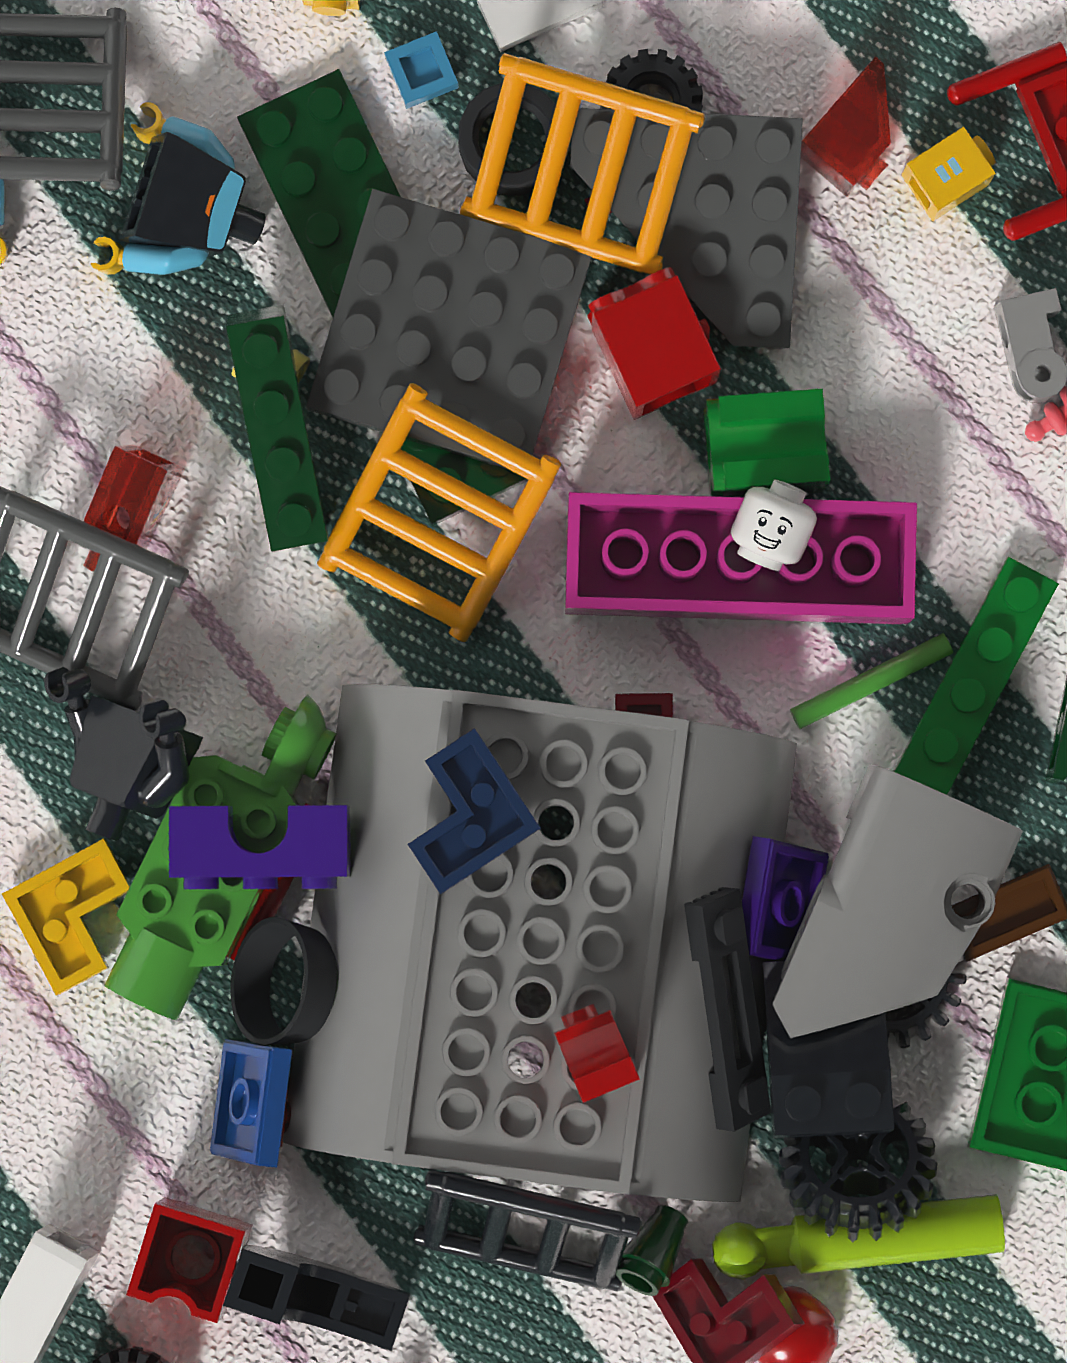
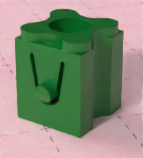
M823 388L718 396V399H706V408H703V421L707 451L708 485L711 497H745L746 492L753 487L770 489L774 479L793 485L806 493H820L825 490L830 482V470L825 435Z

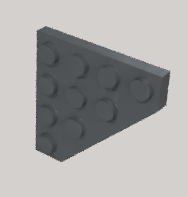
M579 108L571 139L570 166L591 189L594 186L614 109ZM705 114L704 124L698 134L692 132L658 255L663 256V269L672 267L675 275H678L685 293L733 346L790 348L803 118ZM636 117L611 207L614 215L637 240L670 127L641 117Z

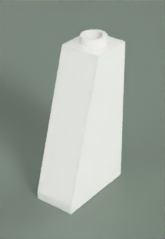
M51 1224L34 1233L0 1299V1363L41 1362L101 1251Z

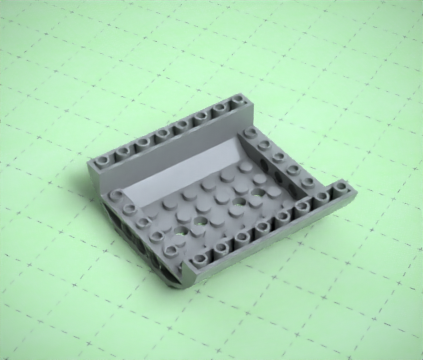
M379 684L342 685L336 728L337 735L334 743L326 805L350 806V877H337L336 889H315L310 927L320 931L332 947L337 967V987L331 1012L320 1031L311 1039L294 1044L281 1142L305 1149L396 1165L627 1195L711 1202H741L750 1124L735 1132L716 1129L708 1073L714 1071L700 967L698 961H692L684 904L687 902L693 903L692 900L696 898L701 899L703 895H710V892L718 891L721 887L740 889L741 899H743L753 836L785 842L797 743L766 734L686 719L469 691ZM475 728L537 823L541 813L546 808L561 806L571 813L574 826L572 832L562 840L548 839L538 830L440 895L407 844L457 812L425 763V760ZM547 864L560 868L566 877V887L563 893L557 898L549 900L537 896L531 887V877L538 867ZM749 955L761 1034V1023H763L765 1008L762 963L770 962L771 959ZM724 956L722 957L735 1056L736 1059H741L727 957ZM303 976V984H302L301 996H302L303 986H304V976ZM531 982L540 983L545 986L551 996V1005L548 1011L537 1018H529L520 1013L515 1001L518 990L523 985ZM594 1003L598 1014L611 1010L640 1080L583 1103L554 1032L565 1028L561 1016ZM531 1042L542 1051L543 1065L540 1071L531 1077L518 1076L509 1067V1052L518 1043Z

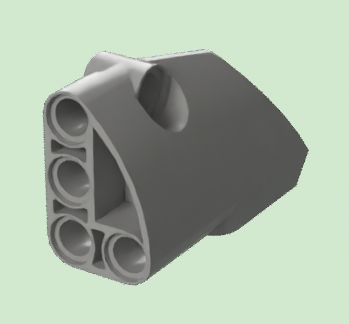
M869 764L846 818L851 820L828 876L824 875L811 899L781 973L782 981L772 1002L789 1037L793 1038L846 1024L937 996L980 926L988 921L992 915L995 906V896L1023 830L883 767ZM970 884L978 892L979 904L975 912L969 916L960 917L952 909V894L960 886Z

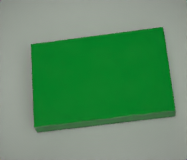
M1006 978L967 1147L1067 1171V992Z

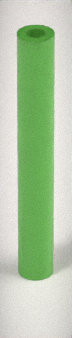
M941 633L791 708L790 713L797 727L802 729L953 654L952 647L945 634Z

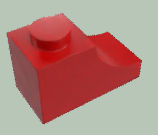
M593 1003L561 1016L565 1028L554 1032L583 1103L640 1080L611 1010L598 1014Z

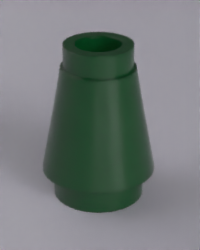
M658 1205L654 1214L641 1227V1231L636 1239L632 1238L625 1247L616 1272L618 1279L632 1290L648 1296H655L661 1287L668 1286L688 1219L681 1212L670 1206Z

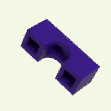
M169 806V878H184V889H219V877H243V889H278V877H302V889H336L337 877H350V806H288V826L284 839L277 847L264 853L251 852L239 843L234 833L233 807Z

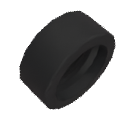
M503 82L483 89L468 103L459 122V153L466 171L475 181H477L483 159L478 144L479 131L484 120L496 110ZM526 84L520 107L532 112L542 123L546 134V144L556 104L544 91ZM543 152L540 158L529 168L518 172L503 171L497 194L521 196L532 192Z

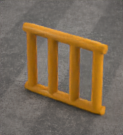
M504 53L499 61V74L505 76L472 198H465L460 208V215L538 237L592 256L591 258L637 272L653 274L662 270L663 256L658 255L661 240L692 132L698 134L704 124L705 114L679 104L530 59ZM528 83L558 92L559 96L526 214L494 203L525 87ZM581 100L614 109L582 229L579 230L549 221ZM636 117H641L670 127L636 247L603 236Z
M410 383L396 406L328 541L324 545L317 565L330 572H336L337 568H340L450 626L449 634L458 641L467 642L550 490L562 464L557 458L543 455L540 460L427 400V391L419 385ZM415 420L528 479L514 508L499 502L401 450ZM389 470L501 528L502 530L488 557H484L375 499ZM365 519L475 577L476 579L462 605L455 604L349 548L363 520Z

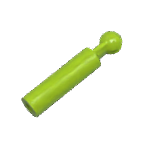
M997 1194L921 1202V1213L916 1219L903 1214L904 1227L899 1233L884 1223L882 1224V1236L877 1241L872 1238L868 1228L859 1229L858 1239L853 1243L848 1239V1228L839 1226L837 1232L829 1237L825 1233L826 1219L822 1218L818 1222L808 1225L804 1219L805 1214L795 1215L790 1225L756 1228L748 1223L735 1222L725 1226L715 1235L712 1242L714 1264L720 1272L728 1277L745 1280L756 1275L762 1269L796 1266L801 1274L1004 1253L1005 1236L1000 1201Z

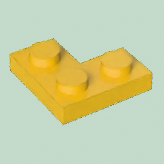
M104 838L2 893L56 996L109 968L83 917L126 894L131 885L110 845Z

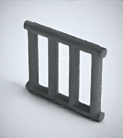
M110 8L107 10L106 16L0 13V36L104 39L103 63L0 60V83L102 86V110L0 108V131L101 133L100 159L0 156V179L100 182V187L108 191H115L121 187L127 52V13L124 9Z
M0 486V562L15 517L47 531L13 632L11 633L0 628V653L45 673L61 667H65L69 671L74 669L84 670L91 678L90 693L117 705L137 711L141 706L143 692L137 689L175 586L178 588L182 586L189 575V570L170 559L14 490ZM68 541H71L100 554L65 656L34 643V639ZM121 564L153 577L118 677L115 679L86 666Z

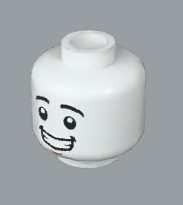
M774 479L770 489L765 487L749 489L745 494L731 528L733 540L740 545L737 553L751 562L776 571H780L783 564L797 563L802 558L817 521L816 513L811 507L803 503L806 492Z

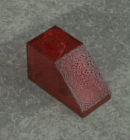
M876 56L801 143V158L847 198L858 185L867 191L889 165L882 159L891 144L884 63Z

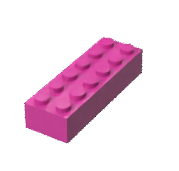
M569 492L565 614L909 624L915 618L917 503L804 499L803 503L811 507L816 513V525L802 558L795 564H783L781 570L776 571L751 562L737 553L740 545L733 540L731 528L744 497Z

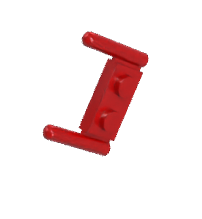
M1060 41L955 82L947 89L949 101L953 105L959 106L1012 84L1016 85L1017 95L1057 191L1061 194L1062 198L1007 219L1003 224V232L1011 241H1016L1067 220V54Z

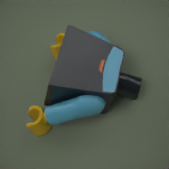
M151 102L143 103L140 106L142 112L151 118H156V120L149 128H140L136 124H131V128L138 139L150 145L120 240L128 244L124 248L110 238L98 237L93 244L99 247H112L113 256L107 264L90 263L91 266L107 275L116 274L123 268L128 272L167 275L200 267L208 256L222 254L229 236L252 245L256 244L264 228L265 213L239 204L245 187L246 177L235 170L233 157L213 131L174 116L166 120L157 105Z

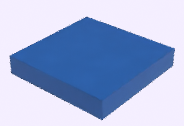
M225 1039V1042H223L210 1144L212 1155L257 1166L277 1168L292 1055L291 1049Z

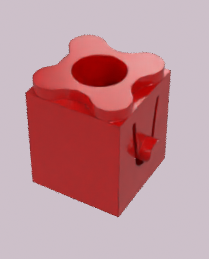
M672 267L659 270L633 285L606 294L588 305L591 312L587 317L591 323V329L633 420L639 419L677 399L694 394L717 383L721 368L709 344L710 326L705 318L698 321L678 275H675Z
M166 1197L162 1198L154 1204L126 1295L150 1303L165 1296L176 1297L188 1306L192 1316L218 1323L226 1313L227 1307L223 1306L242 1247L247 1245L253 1224L198 1208L182 1201ZM191 1235L200 1236L207 1240L214 1251V1264L211 1270L205 1276L197 1279H190L181 1275L172 1262V1251L175 1244L180 1239Z

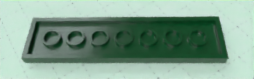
M340 69L237 116L242 131L332 318L334 317L372 189L401 197ZM407 439L401 447V450L492 498L528 481V479L511 470ZM411 481L432 526L466 511Z

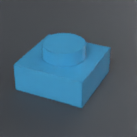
M437 31L384 52L386 62L406 109L459 88L458 81Z

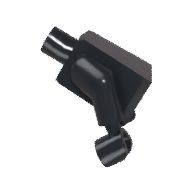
M61 667L48 672L44 678V687L49 698L57 703L68 701L64 711L74 737L75 757L70 776L71 786L98 797L86 830L119 841L130 810L155 819L163 816L172 798L188 784L190 777L188 767L198 751L203 737L184 730L186 725L185 715L176 708L169 709V704L165 700L145 704L140 708L139 712L93 695L91 699H85L83 695L90 690L91 678L84 670L74 669L69 671L67 668Z

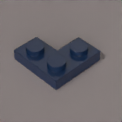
M475 728L425 760V763L457 812L407 845L441 895L541 828Z

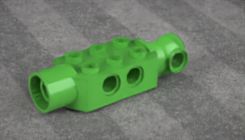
M307 694L296 712L285 707L276 720L261 755L271 760L265 775L245 765L241 767L217 755L193 757L188 767L190 776L188 784L174 796L170 806L233 807L234 833L239 843L254 853L268 852L277 847L286 835L288 806L299 805L294 794L303 775L313 780L317 777L332 748L337 733L326 728L321 709ZM169 808L116 914L129 932V935L104 986L141 1007L177 1021L203 967L227 965L263 889H243V877H219V889H184V878H169Z

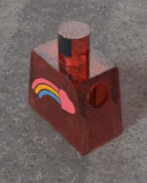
M135 444L115 446L86 513L84 522L147 549L185 468ZM120 507H123L129 514L130 522L127 529L123 528L117 520V513ZM90 550L83 566L94 572L100 554Z

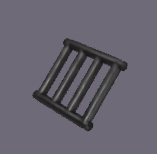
M433 1169L427 1172L425 1176V1190L431 1191L425 1225L419 1224L414 1233L413 1240L415 1245L598 1289L618 1292L621 1288L622 1282L618 1279L616 1272L628 1238L636 1239L641 1231L642 1221L640 1217L456 1173ZM454 1198L489 1206L482 1237L448 1230ZM512 1212L547 1219L539 1250L504 1243ZM570 1225L605 1233L595 1264L561 1256Z

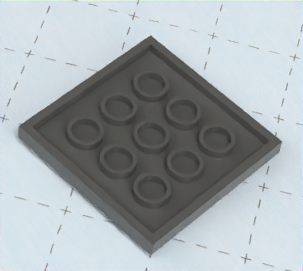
M372 189L306 405L307 410L384 432L409 384L414 383L427 391V400L533 456L592 256L538 237ZM415 420L406 438L413 442L507 469Z

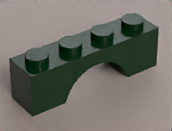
M284 305L227 315L226 330L271 552L328 541V526L305 423Z

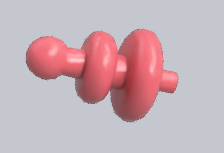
M1064 386L1059 392L1064 403L1062 406L1058 407L1054 402L1046 403L1044 406L1046 417L1040 421H1031L1026 425L1025 435L1030 441H1041L1045 434L1053 429L1058 435L1064 436L1067 434V386Z

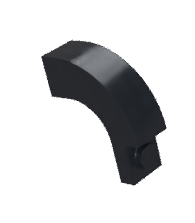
M243 1245L223 1306L279 1325L281 1320L309 1324L392 1351L410 1293L314 1259L262 1246Z

